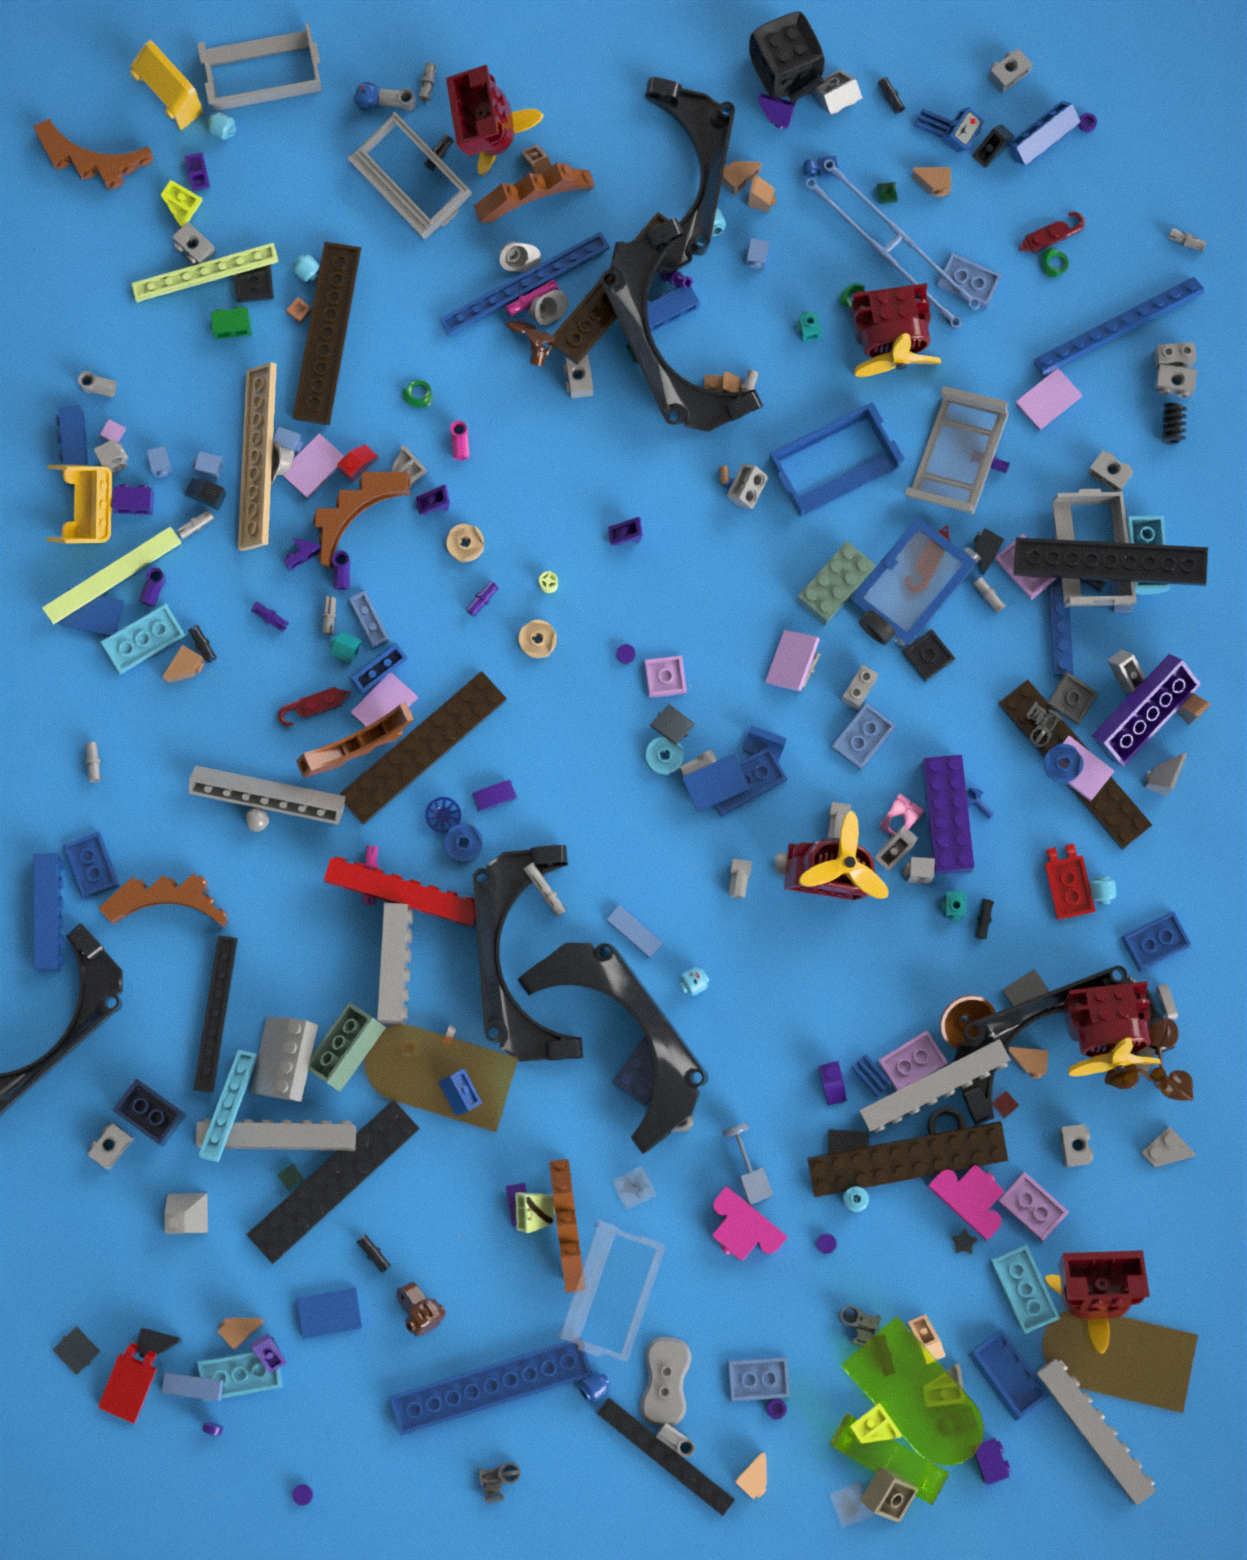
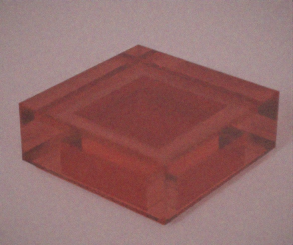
M1005 1091L992 1103V1106L1005 1119L1019 1104Z

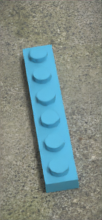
M242 1050L237 1051L200 1149V1158L219 1162L258 1058L257 1054Z

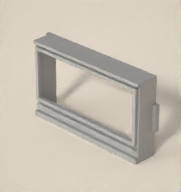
M309 22L305 23L306 31L210 49H206L205 42L197 43L201 65L205 64L208 83H205L208 104H213L214 111L322 91L317 66L320 63L317 43L312 41ZM306 48L310 49L315 80L217 98L211 66Z
M396 112L354 154L347 158L425 240L440 225L444 227L458 214L459 211L457 209L473 194ZM396 125L460 190L431 219L421 211L368 155Z
M1079 489L1078 493H1057L1052 499L1056 539L1075 540L1071 505L1110 504L1114 540L1116 543H1129L1123 492ZM1061 578L1064 607L1130 606L1137 603L1134 582L1120 581L1121 596L1082 597L1080 579Z

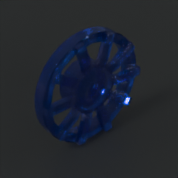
M438 797L428 804L425 811V819L428 826L434 831L447 833L449 829L444 830L445 822H447L450 828L453 827L449 821L450 819L456 821L454 825L459 824L461 810L453 799ZM443 800L442 807L438 805L437 801ZM446 800L451 802L447 808H445ZM433 804H435L437 810H433L430 808ZM455 805L457 810L450 811V808ZM429 811L435 813V816L428 817ZM458 813V819L452 817L451 814ZM437 819L434 825L430 823V820ZM439 822H442L441 830L435 828Z

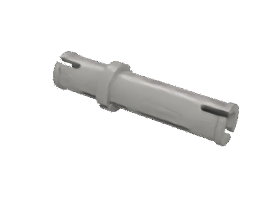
M534 862L527 865L523 870L543 896V901L548 903L555 916L563 913L566 908L558 899L556 891L553 892L534 865Z

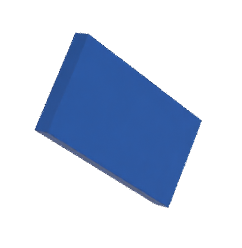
M770 746L739 762L750 789L715 804L714 806L720 816L727 814L788 780Z

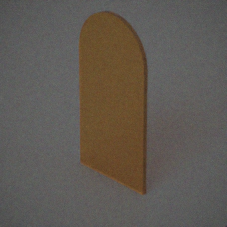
M400 1024L384 1029L365 1056V1071L374 1089L390 1100L497 1132L514 1077L518 1057L416 1026ZM464 1068L482 1103L472 1110L456 1116L438 1082Z
M1066 1310L1059 1314L1060 1319L1049 1323L1042 1337V1352L1045 1363H1048L1053 1358L1058 1361L1061 1359L1068 1368L1066 1370L1067 1374L1070 1377L1074 1376L1079 1382L1080 1386L1078 1388L1183 1413L1198 1335L1126 1317L1108 1319L1110 1328L1108 1347L1104 1353H1099L1091 1343L1087 1319L1075 1317Z

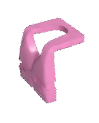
M899 794L880 824V828L893 836L896 832L892 831L889 827L893 816L902 815L905 821L904 826L909 829L922 816L924 810L915 803H911L902 794Z

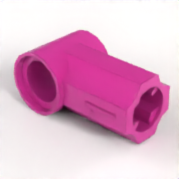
M454 421L450 427L453 459H469L467 426L463 421ZM457 428L464 429L462 434H456L454 431Z

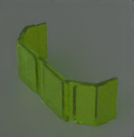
M846 1412L828 1445L874 1472H877L881 1466L897 1473L920 1488L916 1494L918 1498L933 1505L950 1472L892 1439L859 1444L848 1429V1426L855 1422L857 1418Z

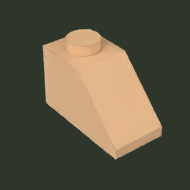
M926 1314L908 1322L917 1346L927 1364L945 1357L941 1341Z
M763 1452L735 1480L752 1499L755 1497L759 1499L766 1491L764 1488L767 1485L766 1455Z

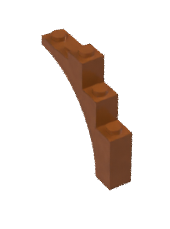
M50 118L33 126L56 170L64 169L73 162L82 180L90 179L99 172L108 190L120 187L125 182L123 175L131 174L135 169L147 166L154 160L148 146L124 154H101L83 149L66 139L53 125Z
M555 163L542 174L528 173L516 184L501 183L474 205V209L479 222L493 223L506 213L536 199L566 191L591 190L595 185L589 170L572 169L569 164Z
M363 472L362 478L359 480V487L362 490H339V496L336 497L337 508H316V514L313 515V525L319 532H322L319 535L322 551H319L318 559L324 568H332V557L341 536L360 513L380 501L410 495L411 477L408 472Z
M406 702L399 704L384 717L362 730L324 747L303 753L296 760L303 778L340 768L349 759L367 755L376 746L396 741L403 734L402 730L414 720L412 712Z
M194 873L177 888L175 887L178 884L171 877L167 879L162 875L147 890L145 889L148 886L141 879L136 880L132 877L98 908L114 925L122 918L139 909L162 904L182 905L196 909L214 919L223 928L229 924L226 920L228 915L221 908L217 910L213 906L215 901L208 894L204 896L209 891L206 887L208 882L201 875L197 877Z
M569 1159L549 1161L566 1293L583 1291L586 1289Z

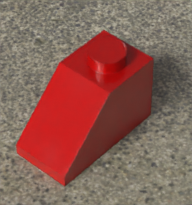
M364 444L351 450L337 463L338 469L353 483L379 456Z

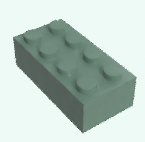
M846 541L798 595L797 603L826 626L871 574L876 564Z
M349 1002L311 1055L308 1070L341 1092L386 1027Z

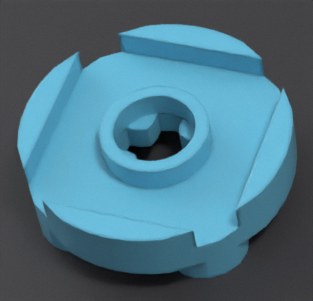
M672 737L655 738L647 747L646 762L649 768L657 774L668 776L676 772L683 763V748ZM669 752L668 756L670 758L662 760L660 753Z

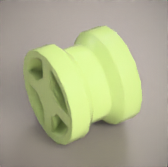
M546 571L540 575L539 586L543 592L553 593L557 589L558 578L553 572Z

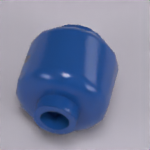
M370 82L358 85L354 102L362 111L374 109L379 99L377 86Z
M592 1372L581 1380L579 1391L585 1400L596 1402L608 1394V1384L610 1382L605 1374Z

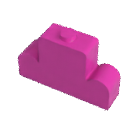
M974 1165L957 1182V1176L953 1171L943 1170L927 1185L933 1193L985 1241L1000 1227L1002 1222L1001 1216L995 1211H989V1208L1004 1191L994 1182L996 1178L988 1171L985 1173L977 1165Z
M727 1186L713 1203L714 1212L719 1216H726V1219L713 1233L712 1237L722 1245L720 1249L728 1256L732 1253L742 1261L757 1243H759L760 1250L763 1253L772 1254L788 1238V1236Z

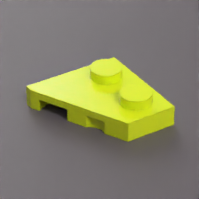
M172 180L169 181L161 194V197L181 228L190 221L203 201L201 197Z
M880 1403L848 1426V1429L859 1444L895 1439L902 1436Z

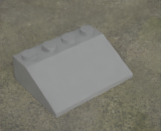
M266 1017L250 1089L251 1094L298 1102L302 1101L318 1028L317 1024L293 1018Z

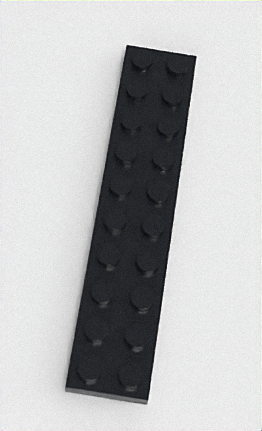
M1016 537L1013 576L1206 586L1208 547Z
M392 1100L356 1134L355 1151L338 1150L246 1235L274 1264L417 1133L420 1128Z

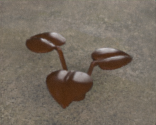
M512 321L505 323L504 326L513 331L525 333L531 341L530 351L532 352L529 362L536 366H544L546 355H549L552 346L549 345L546 350V346L542 345V343L553 342L555 337L549 333L538 331L534 325L528 322Z
M1170 1018L1159 1020L1148 1028L1151 1039L1150 1044L1158 1046V1058L1161 1062L1159 1067L1154 1068L1151 1074L1148 1075L1141 1069H1136V1064L1126 1065V1070L1121 1072H1115L1114 1068L1110 1069L1105 1076L1104 1082L1106 1085H1111L1118 1089H1130L1138 1083V1073H1140L1148 1081H1152L1154 1086L1160 1089L1161 1093L1167 1098L1179 1101H1192L1194 1099L1193 1081L1189 1073L1183 1070H1175L1168 1077L1163 1067L1162 1046L1172 1048L1177 1043L1179 1037L1178 1027Z

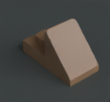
M724 371L723 376L705 375V389L724 393L741 392L742 378L726 371Z

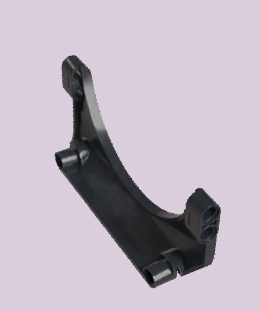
M650 77L647 82L645 98L670 114L683 127L694 145L700 167V183L697 197L688 213L679 221L684 236L667 252L656 270L659 273L672 274L690 264L693 258L692 255L702 256L709 247L734 120L735 106L729 101L720 104L705 93L683 89L682 85L678 82L659 77ZM615 242L612 260L615 259L621 247L629 242ZM700 242L704 244V246H700L697 243Z
M673 218L645 232V235L623 245L611 263L613 270H607L602 273L601 283L665 421L672 425L684 422L687 428L709 432L763 407V404L756 389L724 393L708 390L691 383L667 363L655 343L648 316L650 287L662 259L684 236L677 218ZM613 274L615 281L609 285L606 281L607 276ZM672 411L678 413V419L674 422L670 419Z
M567 846L532 847L530 850L503 852L486 865L487 869L479 868L473 874L485 1036L490 1042H501L500 1049L519 1062L583 1058L582 1037L568 1036L550 1030L532 1019L518 1005L506 985L500 963V940L507 915L519 896L533 884L523 869L534 862L536 868L544 876L557 869L566 867L568 865ZM480 874L488 876L487 880L483 883L477 881V877ZM491 1028L499 1030L497 1037L491 1038L488 1035Z
M81 923L66 935L76 955L80 975L79 998L74 1016L60 1040L41 1058L20 1069L0 1074V1118L6 1110L114 1013L122 1008V1000L118 995L123 992V970ZM115 998L116 1005L113 1008H109L108 1001Z
M565 943L519 977L518 982L528 996L556 986L575 985L588 987L618 1001L637 1020L648 1040L654 1063V1088L651 1101L642 1122L631 1136L632 1141L642 1154L648 1152L672 1133L673 1129L692 1116L701 1093L697 1088L708 1082V1073L614 945L602 943L594 948L592 943ZM606 947L610 949L608 957L603 955V950ZM697 1072L702 1075V1080L699 1083L694 1080V1075Z
M1118 965L973 1021L963 1029L962 1034L965 1042L958 1044L953 1063L999 1039L1006 1049L1017 1034L1033 1022L1046 1016L1064 1012L1063 1006L1069 990L1135 983L1137 981L1131 976L1127 977L1126 969ZM1113 971L1120 972V980L1113 978ZM1146 988V997L1150 1002L1149 1028L1150 1025L1164 1018L1158 1013L1149 989ZM969 1027L977 1030L976 1037L969 1036L967 1032ZM1150 1044L1148 1047L1156 1050L1155 1055H1158V1046ZM1175 1045L1172 1048L1162 1046V1053L1175 1048ZM996 1068L990 1070L991 1075L980 1080L977 1077L972 1080V1085L964 1089L960 1086L964 1101L975 1126L994 1119L992 1084Z

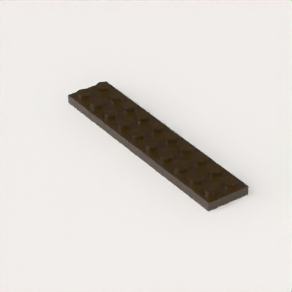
M657 212L635 239L645 235V232L669 219ZM613 274L607 276L606 281L609 285L615 281ZM601 279L553 334L555 341L548 342L550 346L576 365H579L618 318L601 283Z
M324 242L293 420L329 426L331 424L362 251L361 247Z
M481 671L339 795L346 796L345 805L364 825L506 702L507 698Z
M1027 679L1001 700L998 705L1029 740L1032 731L1040 725H1036V721L1030 718L1029 720L1025 717L1034 703L1038 702V705L1045 709L1046 713L1048 710L1056 711L1046 704L1047 701ZM1062 720V722L1058 721L1050 732L1053 735L1050 737L1047 745L1036 749L1045 758L1050 749L1063 744L1068 736L1072 737L1083 747L1086 748V746ZM1036 732L1033 734L1034 742L1041 732ZM1044 734V736L1041 738V740L1039 741L1038 744H1044V743H1045V741H1046V736H1045V734ZM1111 776L1091 801L1066 783L1122 850L1152 826V823Z
M1001 1121L807 1158L814 1197L846 1192L847 1189L854 1186L867 1188L936 1175L943 1170L957 1171L972 1168L974 1165L984 1166L1009 1161Z

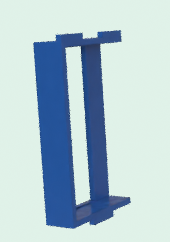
M873 402L770 452L769 460L773 464L787 494L790 495L800 517L899 468L901 462L905 460L894 440L890 441L881 425L883 419ZM868 419L886 454L798 497L780 461Z

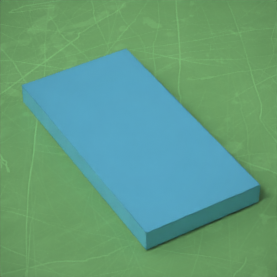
M165 603L102 640L100 643L121 675L186 637Z
M1027 1245L990 1260L1023 1335L1060 1319Z
M255 1352L197 1362L199 1377L223 1380L221 1399L283 1388L280 1367L269 1373ZM203 1399V1402L212 1401V1400Z

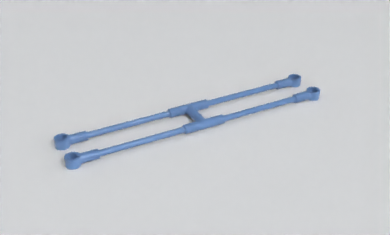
M826 160L824 162V169L827 172H831L840 181L842 180L896 234L884 248L878 242L872 240L826 196L827 194L817 185L814 178L807 179L806 188L811 191L813 190L821 199H824L870 243L869 245L892 267H895L913 285L918 283L889 254L901 240L911 249L913 248L959 292V295L966 300L971 310L979 309V299L973 298L965 289L962 290L916 246V243L893 221H890L845 178V175L835 166L833 160ZM831 163L833 166L832 168H827L826 165ZM814 182L815 185L813 187L808 186V183ZM927 292V299L941 311V314L951 323V327L954 329L960 328L962 325L961 318L955 317ZM975 301L978 303V306L973 307L971 303ZM958 320L960 324L955 326L953 321Z

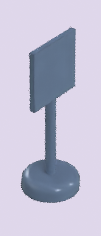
M745 1122L723 1130L722 1134L724 1137L733 1135L736 1137L748 1174L739 1178L748 1203L751 1205L774 1195L764 1167L753 1171L739 1134L748 1130V1123Z

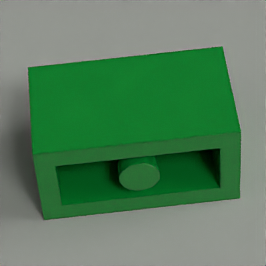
M238 306L231 310L217 309L211 312L212 331L215 339L252 335L248 307Z

